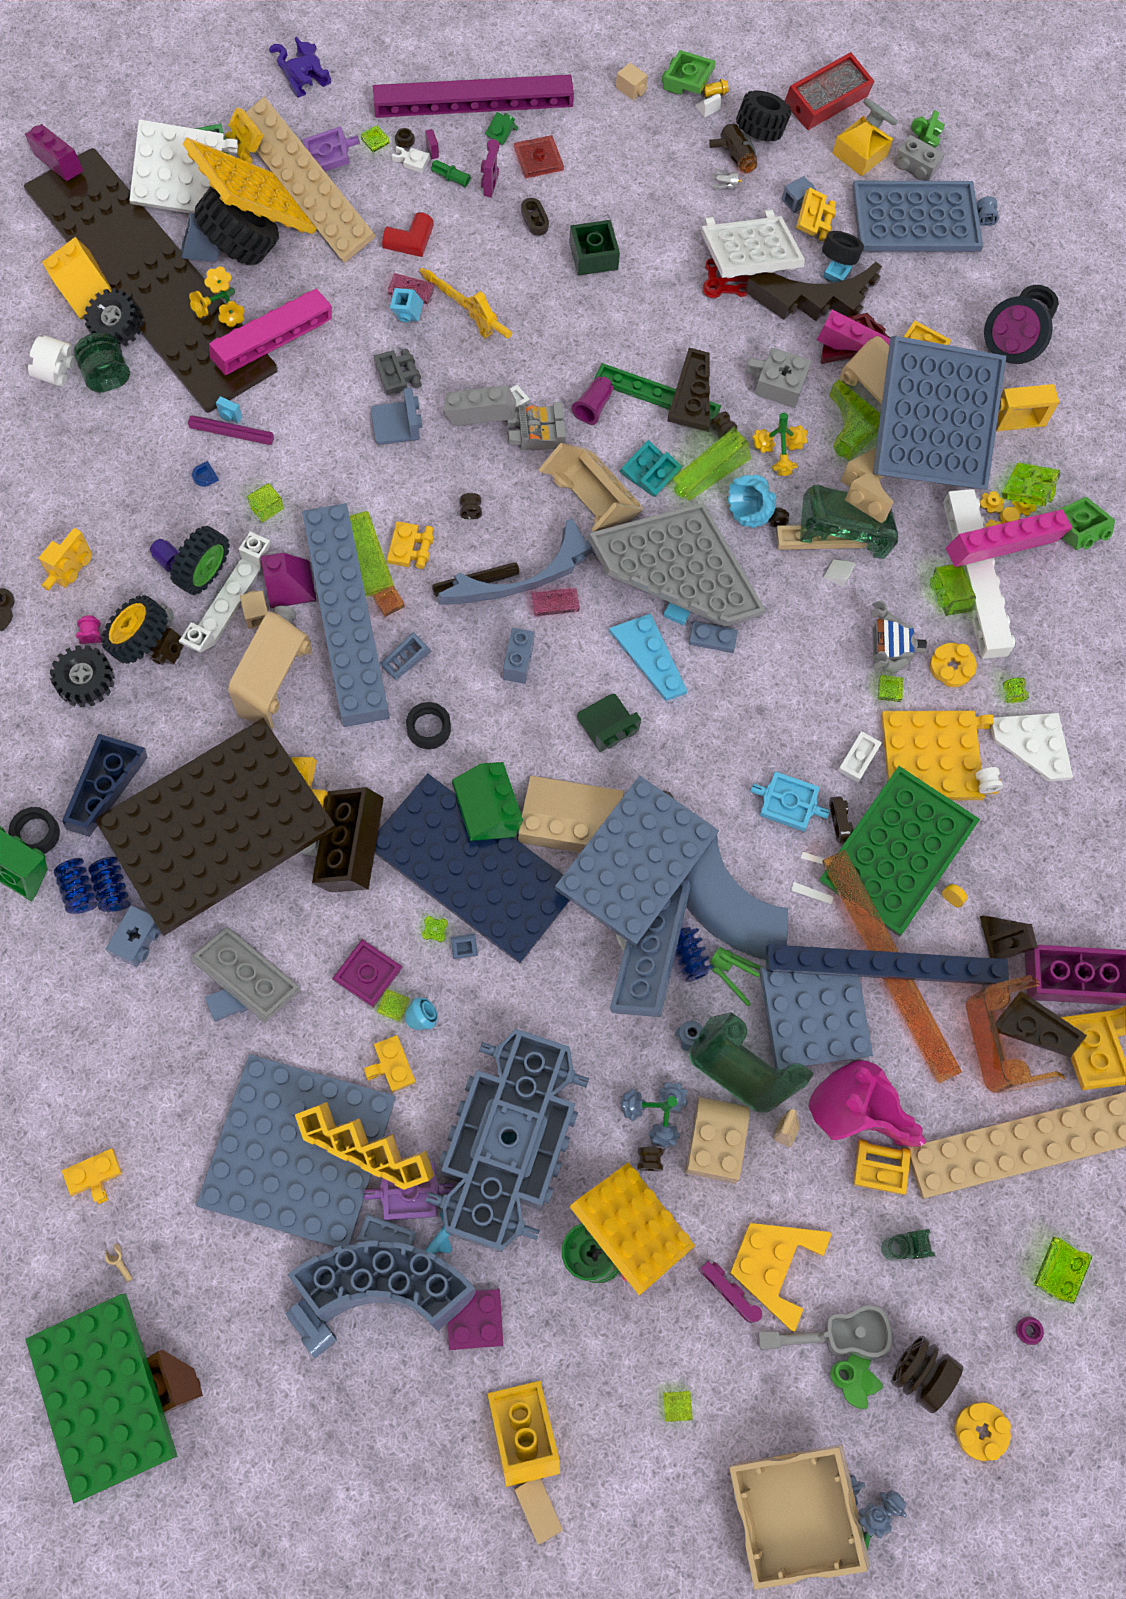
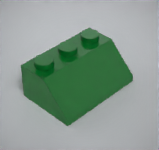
M504 762L481 763L452 780L470 841L516 837L523 818Z
M0 826V883L32 902L48 870L45 860L46 856L39 849H31L26 846L21 838L8 835Z

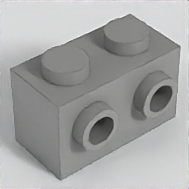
M910 135L899 148L894 164L900 169L914 174L919 179L930 181L940 168L945 153Z

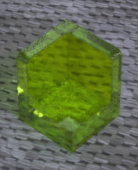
M270 483L265 484L246 496L250 509L262 523L284 509L282 498Z

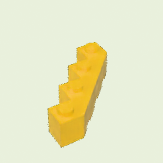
M327 1102L295 1114L304 1141L312 1145L315 1144L345 1161L348 1160L360 1166L361 1169L394 1183L395 1186L403 1190L427 1182L435 1176L426 1150L401 1159L393 1134L368 1143L360 1118L335 1126Z

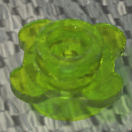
M432 916L426 917L424 919L425 930L422 932L423 939L443 942L446 939L445 928L448 927V921L444 918L438 920Z

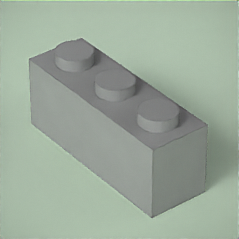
M508 385L446 393L444 412L453 426L515 419L516 399Z

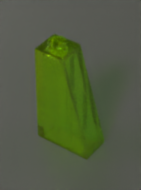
M735 427L730 429L673 478L675 484L674 491L680 498L685 496L688 501L698 496L751 459L748 441Z

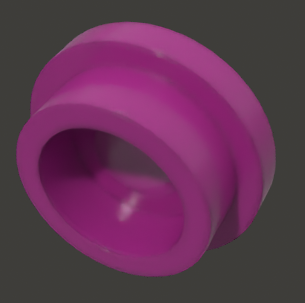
M1024 1317L1017 1323L1016 1333L1023 1343L1035 1345L1042 1340L1044 1329L1036 1318ZM1028 1325L1033 1328L1032 1336H1028L1025 1332Z

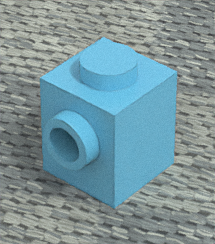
M395 288L390 309L402 322L419 321L424 301L415 290Z

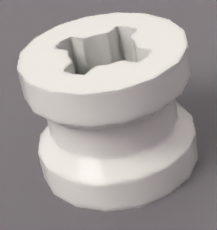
M985 768L975 773L976 779L980 782L978 787L980 793H992L1003 788V783L998 777L1000 774L999 768Z

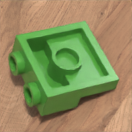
M679 50L676 57L672 58L669 69L663 73V89L682 95L684 90L700 94L716 67V61Z
M1088 497L1058 509H1063L1072 526V529L1062 539L1075 550L1081 548L1089 549L1094 542L1100 539L1103 541L1108 540L1113 534L1115 519Z

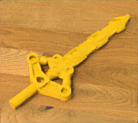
M420 269L421 275L428 282L436 285L443 293L469 311L470 318L475 320L479 328V334L484 339L492 335L493 330H496L507 339L512 336V331L497 321V316L492 312L482 291L467 298L453 289L444 280L436 277L429 269Z

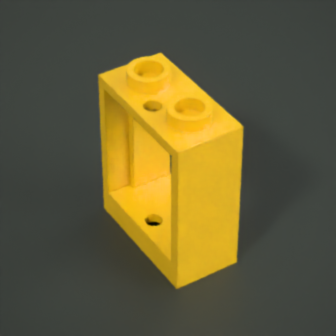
M1047 384L1004 389L1000 398L996 431L1046 426L1059 404L1055 385Z

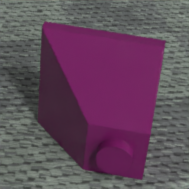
M287 553L261 556L270 608L316 601L309 560Z

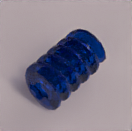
M117 857L99 859L88 868L91 882L94 884L93 890L96 892L95 898L99 902L98 908L103 912L121 911L131 905L130 901H123L128 898L129 894L127 892H120L126 888V884L118 883L124 879V876L116 874L122 869L120 865H114L119 861Z
M82 858L67 860L59 864L53 872L57 878L56 883L60 886L59 892L63 895L62 902L66 904L65 911L70 914H82L95 909L98 905L97 902H90L96 896L94 893H87L93 887L91 884H85L90 878L87 875H83L87 872V869L81 866L84 863Z
M681 928L675 956L681 957L678 960V964L685 966L681 971L682 974L689 975L685 979L687 983L705 977L708 971L713 968V965L704 964L710 957L701 956L706 947L697 946L703 940L702 937L694 938V935L699 932L698 928Z

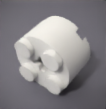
M46 335L38 336L29 356L33 358V364H28L30 377L64 387L67 380V374L65 373L68 368L72 369L75 363V356L71 355L72 345Z

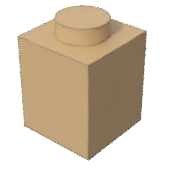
M629 63L617 73L616 88L634 100L646 92L648 75L632 63Z
M263 590L250 591L240 595L248 629L259 627L268 612Z

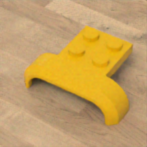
M1126 1005L1111 1011L1061 1017L1087 1035L1071 1057L1081 1091L1126 1085V1058L1118 1037L1126 1035Z

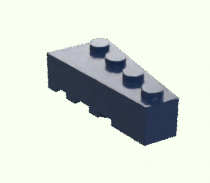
M98 733L62 820L66 830L88 837L92 835L98 826L96 819L111 809L148 758L144 747Z

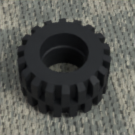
M759 90L749 91L743 98L736 117V123L743 132L753 138L763 141H777L783 136L791 116L790 106L783 99L772 93Z

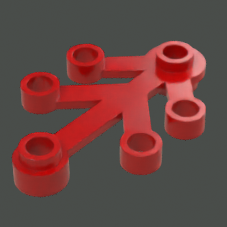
M708 259L706 261L705 268L708 271V279L702 287L704 295L709 298H717L722 293L736 294L739 297H745L748 294L746 291H739V289L745 290L746 284H725L727 282H748L751 275L717 278L716 271L718 268L714 260Z

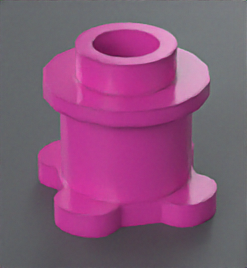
M86 615L77 621L79 632L76 633L79 644L101 643L102 637H99L100 633L98 630L101 626L100 620L91 615Z

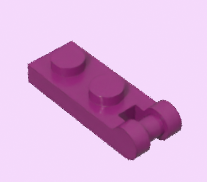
M707 1261L698 1269L745 1321L753 1323L758 1322L762 1318L760 1307L756 1305L750 1306L742 1297L745 1294L736 1283L732 1282L730 1284L723 1277L726 1273L716 1262L711 1264Z

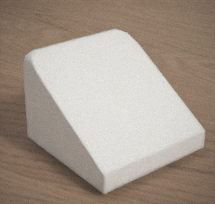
M833 559L824 578L844 587L856 563Z

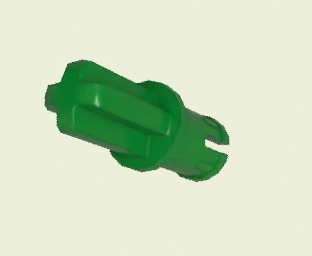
M438 160L432 162L431 171L445 177L448 182L451 180L465 188L471 180L470 174L456 169L454 165L449 166Z

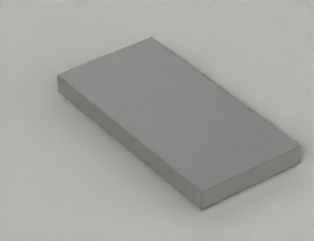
M225 927L191 956V962L264 1023L269 1021L293 999L301 989L228 927Z

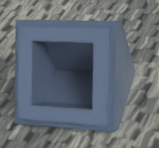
M475 933L451 937L453 959L478 956Z

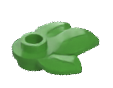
M851 1354L846 1361H838L832 1366L830 1377L834 1385L842 1389L844 1398L849 1404L858 1409H867V1396L877 1393L883 1388V1384L868 1370L871 1360ZM839 1372H844L847 1380H843L839 1376Z

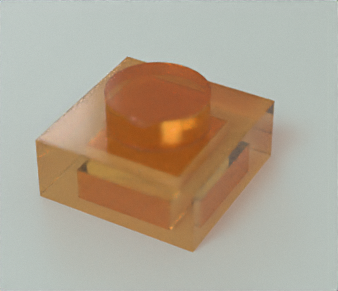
M394 586L373 595L374 601L384 617L405 607L402 598Z

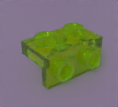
M1053 1237L1033 1285L1056 1300L1074 1304L1088 1271L1092 1255L1087 1252L1078 1251L1061 1238Z

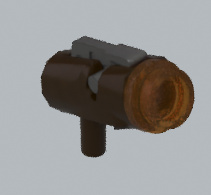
M728 124L722 129L720 139H709L710 148L723 147L729 151L730 158L737 164L740 171L750 173L757 167L756 151L749 134L742 133L738 125Z

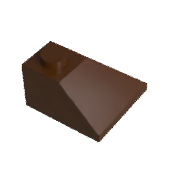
M164 1350L157 1351L147 1357L164 1414L203 1396L201 1384L194 1368Z

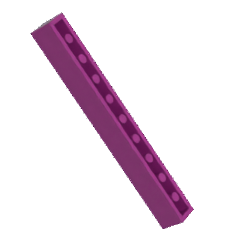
M568 74L373 85L375 118L573 107L574 90L572 76Z

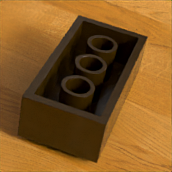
M367 787L328 791L325 811L337 829L319 840L312 884L328 892L369 890L384 797Z

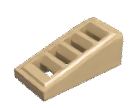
M791 1108L781 1117L773 1135V1140L787 1147L793 1145L800 1128L796 1110Z

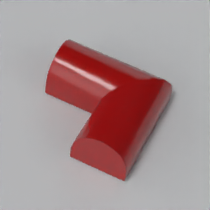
M418 212L413 217L409 231L386 226L383 233L382 247L423 257L434 226L433 219L426 213Z

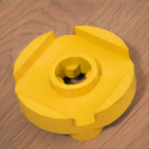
M943 644L934 651L930 660L932 675L948 687L966 685L973 678L977 669L976 659L966 644ZM951 660L958 663L956 670L952 666H948Z
M983 1402L973 1403L963 1408L957 1415L954 1425L955 1436H957V1441L962 1451L969 1457L980 1461L997 1460L1006 1452L1010 1444V1421L994 1405ZM983 1424H986L989 1436H984L981 1440L979 1439V1432L976 1431V1427H982Z

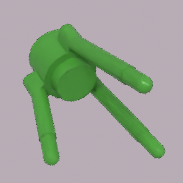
M719 947L710 961L715 966L713 972L718 974L747 1006H750V1001L727 977L723 970L728 972L735 965L749 974L759 977L760 973L752 968L759 970L761 968L760 965Z

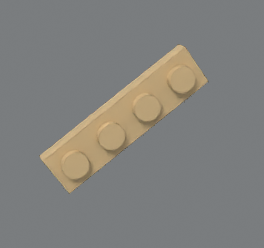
M865 524L777 526L776 528L778 550L866 548L868 544Z

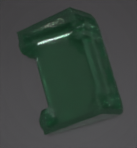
M813 485L807 489L803 495L801 542L811 543L812 538L821 536V540H826L831 535L867 543V550L872 551L874 549L873 557L885 559L897 545L898 530L892 507L886 520L880 523L845 501L848 492L827 488L822 485Z
M730 1012L710 1017L690 1048L689 1060L693 1066L754 1111L759 1113L772 1111L805 1088L814 1073L804 1065L794 1063L788 1065L786 1069L776 1071L745 1048L742 1043L747 1036V1026L735 1014Z

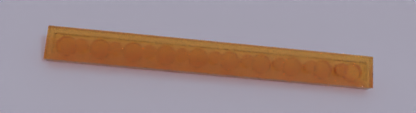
M843 850L824 859L822 863L868 951L899 952L846 851ZM883 978L937 1083L939 1084L962 1073L914 980Z

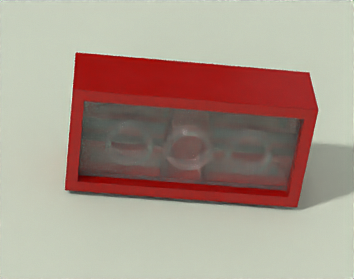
M852 52L792 84L789 87L785 102L790 106V110L807 130H810L868 97L875 81Z

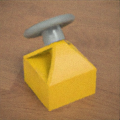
M865 98L863 102L871 109V112L867 118L862 116L837 136L832 153L861 177L889 154L893 138L879 128L882 125V121L885 120L891 125L897 124V120L891 114L868 98Z

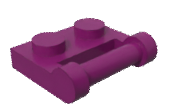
M495 139L487 142V158L482 160L481 173H484L481 179V188H484V196L491 198L499 176V168L497 167L499 142Z

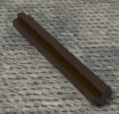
M517 562L466 576L477 581L489 583L518 575L520 570ZM455 578L433 584V594L437 597L440 592L453 587L452 582L455 581Z

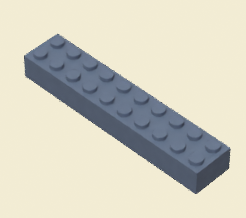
M347 503L304 510L302 515L343 727L390 719Z

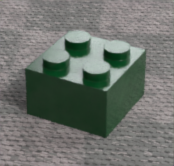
M611 220L570 225L569 244L578 276L618 270L620 251Z

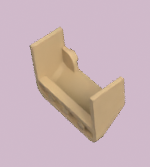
M875 336L867 341L843 367L836 388L840 390L848 384L855 386L860 382L882 405L889 345L879 336Z
M560 443L538 469L541 473L552 475L554 477L553 481L560 488H571L596 516L594 518L595 525L591 529L593 532L625 524L638 516L643 510V506L600 458L589 449Z
M271 611L265 615L232 676L228 692L239 717L254 723L264 718L269 727L273 729L274 724L271 716L276 714L280 707L277 692L296 656L300 658L303 654L311 655L313 651L308 635L279 614Z

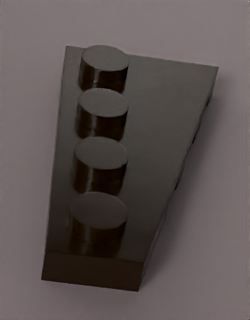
M689 347L668 414V422L709 432V352Z

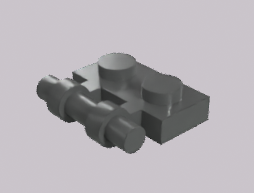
M408 349L401 350L402 356L396 357L394 350L374 355V362L387 395L404 391L403 389L407 388L406 382H411L414 388L422 386L420 381L421 375L419 370L415 368L414 357ZM402 366L407 368L406 372H402Z

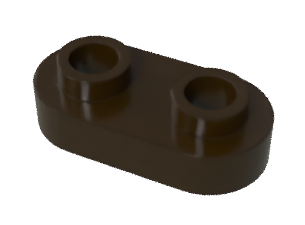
M536 198L525 199L521 204V213L529 231L538 236L546 234L549 229V219L541 202Z
M841 796L830 797L829 807L836 840L838 843L846 842L853 832L852 823L848 822L847 818L849 811L848 803Z

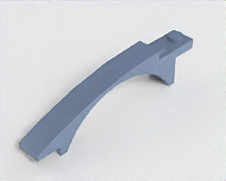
M571 518L566 521V526L563 528L561 547L557 556L539 574L517 583L490 584L477 581L459 573L454 576L453 587L439 593L437 602L439 605L463 604L499 599L536 589L571 574L575 565L586 560V556L592 553L596 554L589 541H585L574 520Z

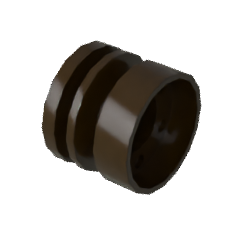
M920 1336L905 1350L899 1359L891 1383L896 1388L903 1386L902 1390L906 1395H910L918 1388L915 1397L916 1403L928 1412L935 1413L954 1391L962 1375L963 1365L948 1353L942 1355L936 1361L939 1351L938 1346L935 1344L929 1346V1339L925 1336Z

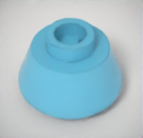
M415 998L406 1009L405 1021L407 1025L415 1030H427L435 1027L438 1015L434 1005L426 998Z

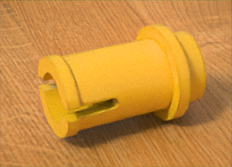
M723 79L706 84L703 88L705 98L715 94H722L724 96L729 91L728 82Z

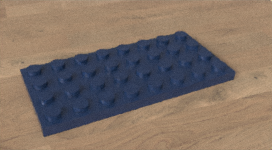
M428 773L378 830L375 849L377 856L519 964H521L570 902L568 898L554 889L563 874L514 837L470 841L455 793Z

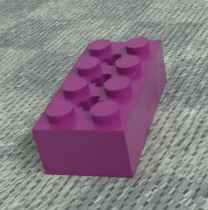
M1037 945L1038 948L1025 952L1027 995L1034 1000L1126 1005V950Z

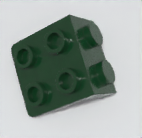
M610 694L577 713V720L599 752L614 747L627 737H632L640 729L641 718L638 713L635 712L630 715L616 694Z

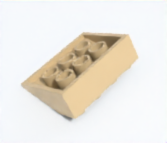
M530 776L518 841L523 844L581 853L623 798L624 791Z

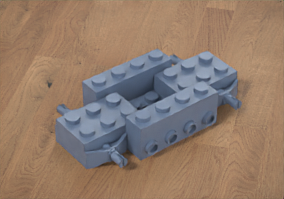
M515 1029L500 1045L497 1044V1047L484 1042L481 1043L479 1052L495 1058L498 1077L476 1070L474 1077L469 1076L465 1091L469 1092L466 1101L461 1100L456 1113L457 1116H460L457 1126L452 1125L447 1139L451 1141L448 1152L443 1150L438 1166L442 1167L441 1173L443 1177L459 1183L448 1195L441 1196L429 1191L425 1201L443 1209L445 1231L447 1234L496 1252H503L521 1235L537 1241L540 1229L525 1225L522 1219L520 1203L538 1210L542 1209L544 1202L549 1204L554 1189L549 1187L552 1176L558 1177L562 1162L557 1160L560 1151L566 1152L570 1140L566 1133L569 1126L574 1127L578 1112L574 1111L576 1103L556 1096L569 1084L573 1083L587 1088L589 1077L576 1074L575 1070H573L569 1046L519 1029ZM508 1130L513 1131L517 1137L516 1141L511 1145L503 1143L501 1139L502 1134Z

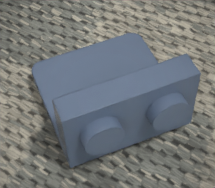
M412 388L403 389L405 402L371 407L375 441L378 445L420 440L419 428H423L421 414H416V410H419L418 396H413Z

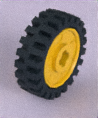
M140 595L136 596L135 599H129V603L125 602L122 604V609L118 608L115 611L116 615L110 617L109 620L111 622L106 624L105 628L107 630H104L102 633L104 637L101 638V642L103 643L102 647L104 650L123 664L134 663L137 661V658L142 659L144 653H150V648L152 646L155 648L158 644L156 640H161L163 636L161 632L166 630L164 625L168 624L166 619L168 615L165 609L146 595H142V597Z

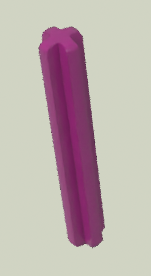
M193 415L188 420V425L191 429L272 445L274 440L273 432Z

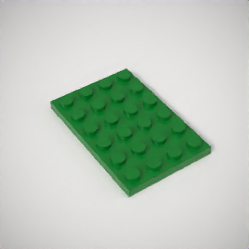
M898 766L825 870L819 882L900 937L980 819L907 770Z
M126 1293L115 1296L25 1339L73 1504L178 1457Z

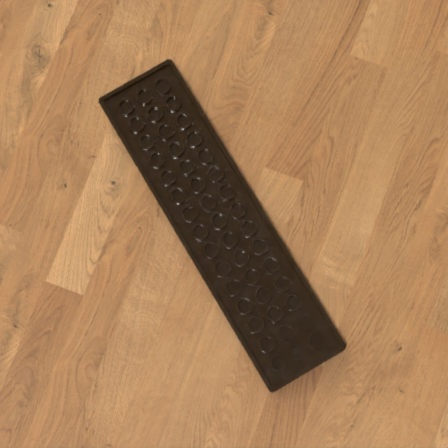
M91 148L77 155L83 172L68 181L51 169L24 184L26 193L68 243L74 237L82 242L90 250L111 288H116L118 291L120 289L123 290L138 304L144 316L141 319L144 322L143 327L139 326L141 334L205 412L209 413L217 408L216 402L220 396L231 400L278 371L276 363L268 354L227 375H224L210 358L209 343L244 325L236 323L234 327H229L226 323L219 321V307L225 304L221 298L207 306L208 316L199 318L196 315V312L190 307L191 300L189 294L199 291L202 297L210 298L217 295V293H213L210 288L206 287L203 276L188 259L182 258L181 250L144 206L130 204L131 191L96 149Z

